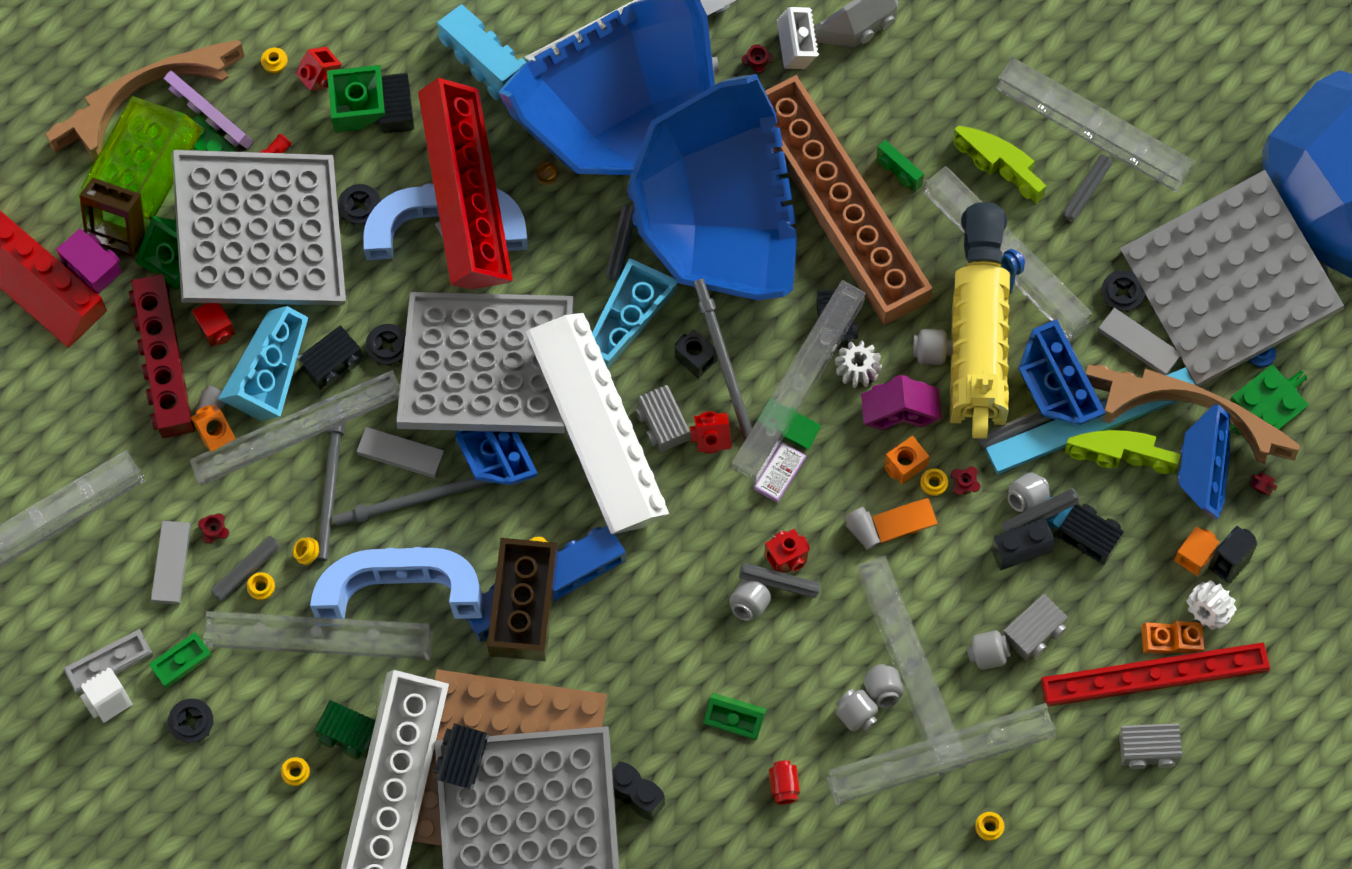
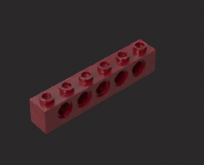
M160 274L131 280L133 290L128 291L131 306H136L137 315H133L136 332L140 331L142 339L137 340L140 356L145 355L146 364H142L144 380H149L150 389H146L149 406L154 405L155 410L154 414H150L153 430H159L162 439L195 432L165 276ZM149 305H157L153 310H145ZM161 329L159 334L150 335L152 330ZM157 354H166L163 359H154ZM170 378L167 384H158L161 379ZM175 403L173 408L163 409L165 404Z

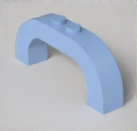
M430 183L422 187H411L396 191L376 205L370 213L364 229L366 261L393 259V238L395 232L406 221L415 218L439 217L434 184ZM497 189L507 250H528L526 224L519 206L509 195Z
M421 547L363 550L339 559L327 568L318 579L310 604L316 622H342L345 618L349 599L356 591L365 586L373 584L440 583L451 589L449 603L455 619L483 618L484 610L483 594L476 572L471 564L462 556L452 551Z

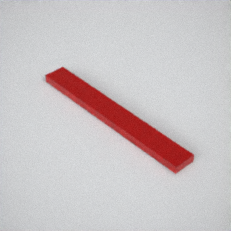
M1262 642L1041 677L1040 681L1045 705L1050 707L1265 673L1270 671V665L1265 644Z

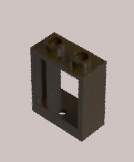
M92 178L79 195L84 232L86 234L93 233L101 242L100 246L133 257L141 247L145 237L141 194ZM102 210L125 218L126 228L103 220Z

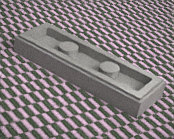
M1116 308L1111 311L1098 328L1099 333L1160 374L1167 375L1181 358V353Z
M368 427L365 428L356 451L359 456L432 478H436L445 455L444 450Z
M162 521L151 596L152 603L181 604L191 524L188 522Z
M138 629L63 669L76 694L83 692L82 683L86 684L87 680H91L92 677H96L97 674H101L107 668H111L116 675L153 656V653L141 630Z

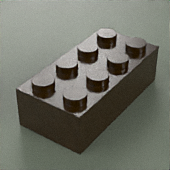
M500 538L487 643L489 656L546 662L558 562L557 543Z

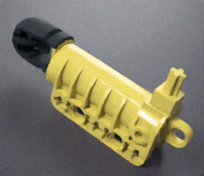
M979 202L966 208L961 217V225L964 229L965 259L968 262L965 267L955 272L951 328L953 346L950 374V423L961 424L965 417H973L972 438L987 439L988 418H992L994 425H1004L1008 417L1009 391L1007 375L1009 365L1007 364L1009 352L1008 316L1010 307L1008 305V298L1010 294V273L1006 269L1001 268L1002 252L1000 251L1004 230L1007 226V216L998 205L989 202Z

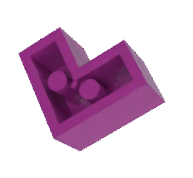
M79 228L56 251L62 264L94 292L99 294L122 273L118 265L120 260L110 249L105 251L100 246L101 242L93 233L86 234Z
M895 376L892 378V381L875 385L871 390L861 394L864 425L885 430L901 422L922 428L942 419L939 388L927 385L926 382L909 379L908 376Z

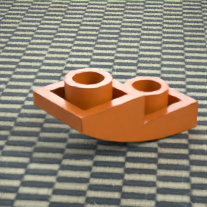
M929 498L872 516L881 543H887L907 534H915L938 525Z
M1176 621L1173 624L1146 622L1141 625L1143 653H1192L1205 650L1201 623Z

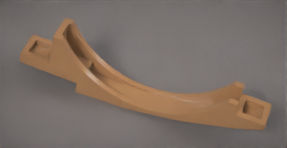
M239 40L210 45L168 57L124 75L86 96L85 100L88 107L77 110L72 117L63 123H57L45 133L51 148L57 153L79 139L95 162L102 158V144L106 128L116 110L129 96L152 82L164 79L170 70L177 76L197 75L224 81L229 78L224 69L245 56L242 44Z
M1088 364L1086 376L1092 387L1110 392L1105 408L1106 414L1103 416L1102 422L1111 423L1130 409L1156 401H1184L1208 409L1218 404L1231 415V423L1247 440L1257 462L1265 464L1268 454L1293 461L1296 459L1300 448L1298 443L1241 406L1203 388L1148 369L1144 370L1143 378H1139L1131 372L1120 373L1112 371L1103 365L1093 366Z

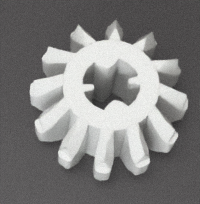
M860 341L859 346L856 347L854 343L850 342L848 349L841 348L839 350L840 356L835 359V364L838 366L836 374L843 376L842 381L844 384L853 381L852 385L856 388L858 382H861L867 387L869 380H877V372L881 371L882 364L879 363L881 359L880 354L873 353V345L864 348V342ZM855 362H860V363H859L860 367L857 366V363H856L855 365H854V363H855Z
M1210 580L1207 583L1202 582L1200 585L1198 584L1186 600L1189 605L1188 611L1194 614V620L1198 619L1202 627L1207 625L1211 630L1215 628L1221 629L1234 616L1237 610L1234 605L1236 600L1229 596V591H1225L1221 583L1215 585Z

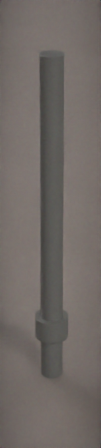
M704 278L694 281V286L700 301L697 304L700 313L704 314L743 438L752 437L754 433L714 312L716 310L713 298L710 299Z
M342 401L334 402L332 421L329 422L328 426L330 441L318 538L319 553L316 558L318 561H327L340 443L341 436H344L345 423L343 422L345 403Z
M472 477L365 506V504L354 507V510L333 515L335 526L356 520L360 523L369 520L368 517L492 484L493 482L475 480Z

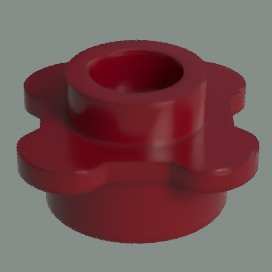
M758 44L752 45L747 55L742 56V63L749 65L757 74L762 73L764 67L773 61L772 53H768L765 47Z
M969 466L964 470L956 468L951 471L950 477L954 480L953 491L957 495L970 494L971 492L976 493L980 490L981 485L977 482L976 477L977 469ZM963 479H968V482H963Z
M1261 472L1258 476L1254 474L1251 476L1253 481L1250 487L1266 496H1270L1273 490L1276 491L1277 486L1273 484L1275 480Z
M217 513L199 520L198 526L203 531L202 539L205 543L211 544L216 539H226L229 536V529L225 528V517L223 514ZM213 526L216 527V530L214 531L211 530Z

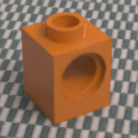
M216 405L204 406L196 411L197 415L191 417L203 443L211 452L236 439L222 411ZM212 420H217L218 425L216 429L208 432L206 430L207 424Z
M912 435L886 454L884 467L888 475L892 479L897 478L902 485L928 467L930 456ZM907 458L912 463L905 466L900 464L898 460Z
M1196 526L1178 550L1174 561L1198 576L1213 556L1220 541L1216 539V536L1211 531L1200 529Z

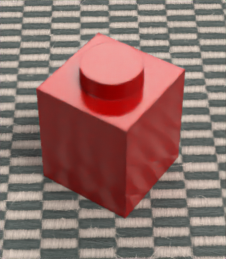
M206 303L192 310L196 323L211 347L216 344H224L230 340L231 336L235 335L232 323L220 303Z

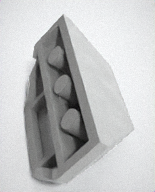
M853 0L815 26L814 33L816 35L814 37L817 39L816 42L853 48L860 43L865 44L869 42L875 33L881 29L886 30L895 23L899 0Z

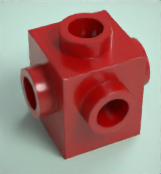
M328 47L308 49L302 57L295 74L310 91L329 88L327 71L338 70L342 64Z
M704 412L699 416H694L695 426H690L691 443H697L698 452L713 454L719 452V450L731 449L727 413Z
M794 528L788 532L781 531L774 535L770 541L766 542L764 556L774 571L781 573L796 572L807 563L810 547L803 535L799 536Z

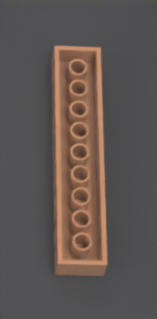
M795 75L765 90L776 112L777 124L775 127H780L783 146L774 148V152L784 151L788 175L883 326L931 302L932 286L798 76Z

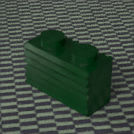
M329 700L314 731L316 736L319 737L318 742L324 746L333 748L334 745L343 748V752L351 758L359 760L361 756L367 759L376 720Z

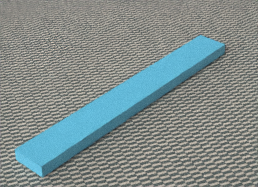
M1186 368L1166 375L1194 384ZM1108 399L1100 402L1104 410ZM1168 400L1146 403L1128 410L1111 423L1102 422L1103 416L1082 425L1054 420L989 446L985 452L998 475L1065 448L1070 437L1095 431H1107L1179 401Z

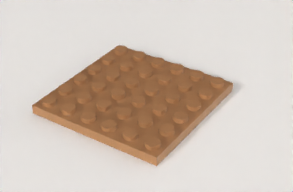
M438 669L436 671L435 680L449 684L436 740H443L446 729H452L454 723L486 732L489 736L603 727L607 694ZM434 746L412 842L442 846L437 774L434 773L436 764V750Z

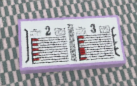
M782 442L755 484L754 490L779 503L805 462L806 455Z

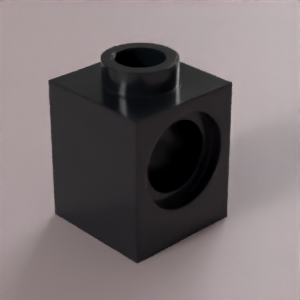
M694 329L688 335L683 334L675 343V358L698 379L717 362L715 348ZM691 349H697L701 353L693 356L687 352Z

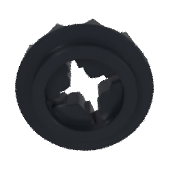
M356 184L346 188L341 193L338 200V209L344 220L350 221L353 225L356 223L365 225L370 213L381 202V199L374 188L364 184ZM353 199L359 203L365 201L366 211L361 208L355 210L356 207Z
M1121 270L1113 272L1105 278L1102 284L1101 296L1104 298L1106 306L1110 305L1117 310H1123L1128 313L1131 309L1139 307L1144 300L1145 292L1134 273ZM1120 287L1123 290L1130 287L1127 293L1128 297L1125 295L1116 297L1118 288Z
M382 324L375 327L368 334L365 343L370 359L372 358L378 365L387 364L391 366V364L396 362L401 363L404 355L406 332L394 324ZM381 338L388 343L394 342L392 344L394 352L389 351L387 348L382 350L383 342Z
M191 698L178 702L171 709L168 716V727L171 734L176 740L183 741L186 744L190 742L199 743L205 736H209L210 730L214 725L213 713L210 707L199 699ZM186 712H189L194 719L199 718L195 722L196 727L194 731L189 725L184 726L188 717Z

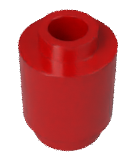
M788 760L773 763L774 767L769 768L768 772L772 798H775V803L786 805L798 802L800 787L797 766L791 765Z

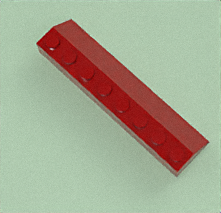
M437 78L418 91L450 283L453 286L471 290L510 283L513 281L479 89Z
M0 210V289L69 348L107 312L105 304L96 292Z

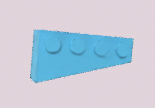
M461 4L437 22L439 31L437 36L444 46H450L454 50L455 57L462 65L466 63L470 67L471 74L479 83L483 81L488 87L487 90L492 98L496 101L499 99L504 104L498 91L526 61L522 58L517 61L513 55L514 51L508 45L502 47L497 35L491 30L485 32L483 23Z
M629 258L592 332L607 369L613 365L675 294L678 286L676 279Z
M288 306L268 311L218 399L260 421L281 417L308 317Z

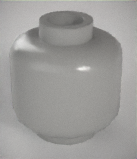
M922 329L913 338V357H917L920 364L943 365L946 357L952 356L953 340L947 339V334L944 330Z
M1035 473L1024 474L1012 482L1008 490V501L1012 508L1018 512H1024L1049 500L1050 496L1047 480Z
M741 580L729 598L733 614L744 621L759 619L771 601V595L767 586L758 581Z
M996 630L974 635L972 637V646L967 647L970 662H976L981 670L1004 666L1007 658L1011 657L1006 635L1002 636Z
M878 664L873 666L864 676L863 683L866 693L878 707H893L903 696L904 688L898 670L894 667Z
M851 689L836 702L838 706L836 715L850 731H858L862 728L865 732L877 722L874 716L878 712V706L864 690L854 691V689Z

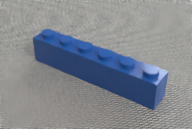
M608 525L603 528L596 527L587 534V537L580 541L573 540L567 543L563 550L558 552L553 602L626 562V552L616 535L610 533ZM495 584L489 588L490 591L483 594V618H466L479 642L486 640L489 635Z

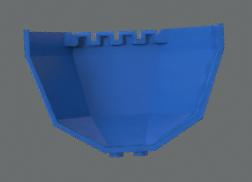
M640 0L631 3L623 8L621 15L616 10L601 18L603 29H601L598 22H594L578 31L581 39L580 42H578L573 34L555 44L559 54L555 55L550 47L534 56L536 61L530 60L523 64L498 91L510 116L563 165L577 174L631 175L651 121L715 85L708 19L700 0Z
M1339 70L1317 81L1271 132L1262 150L1263 171L1266 170L1318 262H1324L1328 267L1352 278V74Z
M757 74L733 77L719 82L652 120L629 180L628 196L634 204L635 211H633L632 218L634 226L638 227L639 235L680 284L695 287L694 281L704 278L707 290L754 300L784 297L793 291L797 236L796 230L790 226L796 223L793 204L783 205V201L792 200L789 179H779V174L787 173L784 151L774 152V148L783 146L780 127H775L777 124L776 112Z

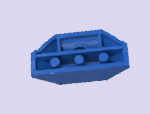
M1056 319L1032 329L1018 370L1041 415L1077 425H1082L1104 416L1106 412L1058 320Z
M1218 404L1213 405L1185 433L1184 444L1181 447V469L1178 472L1179 485L1213 519H1219L1220 512L1225 503L1231 443L1229 430L1231 415Z
M457 430L456 440L475 480L514 485L538 476L517 432Z

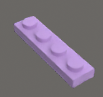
M171 70L164 77L171 84L168 89L179 99L184 95L189 100L187 106L198 115L201 112L206 114L208 118L205 121L216 131L222 128L227 132L224 138L235 147L241 144L248 149L254 142Z

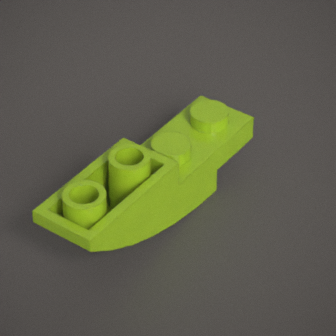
M957 126L954 129L953 142L955 147L960 152L967 153L973 159L977 168L982 171L985 170L989 175H992L999 169L1000 174L1005 180L1012 181L1025 198L1032 199L1036 204L1044 198L1046 185L1032 173L1035 161L1009 142L981 130L964 126Z
M1115 430L1095 431L1070 437L1064 452L1076 460L1082 461L1087 459L1094 461L1103 468H1118L1120 460L1124 459L1133 466H1148L1161 474H1175L1181 455L1154 447L1156 436Z

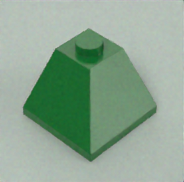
M380 65L327 71L331 120L335 132L362 130L385 115Z
M154 216L151 219L135 262L154 275L164 274L166 282L178 290L181 286L176 220Z

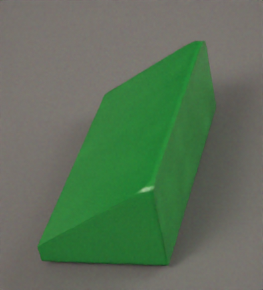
M712 693L702 724L757 740L767 709Z

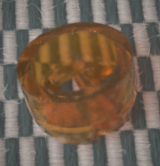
M541 162L536 169L537 180L544 185L553 184L558 177L556 166L552 162Z

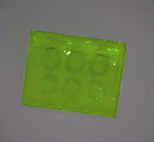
M131 96L84 180L81 189L84 190L90 180L96 178L140 193L143 217L151 221L152 217L158 213L174 184L172 169L173 150H192L204 128L184 113Z

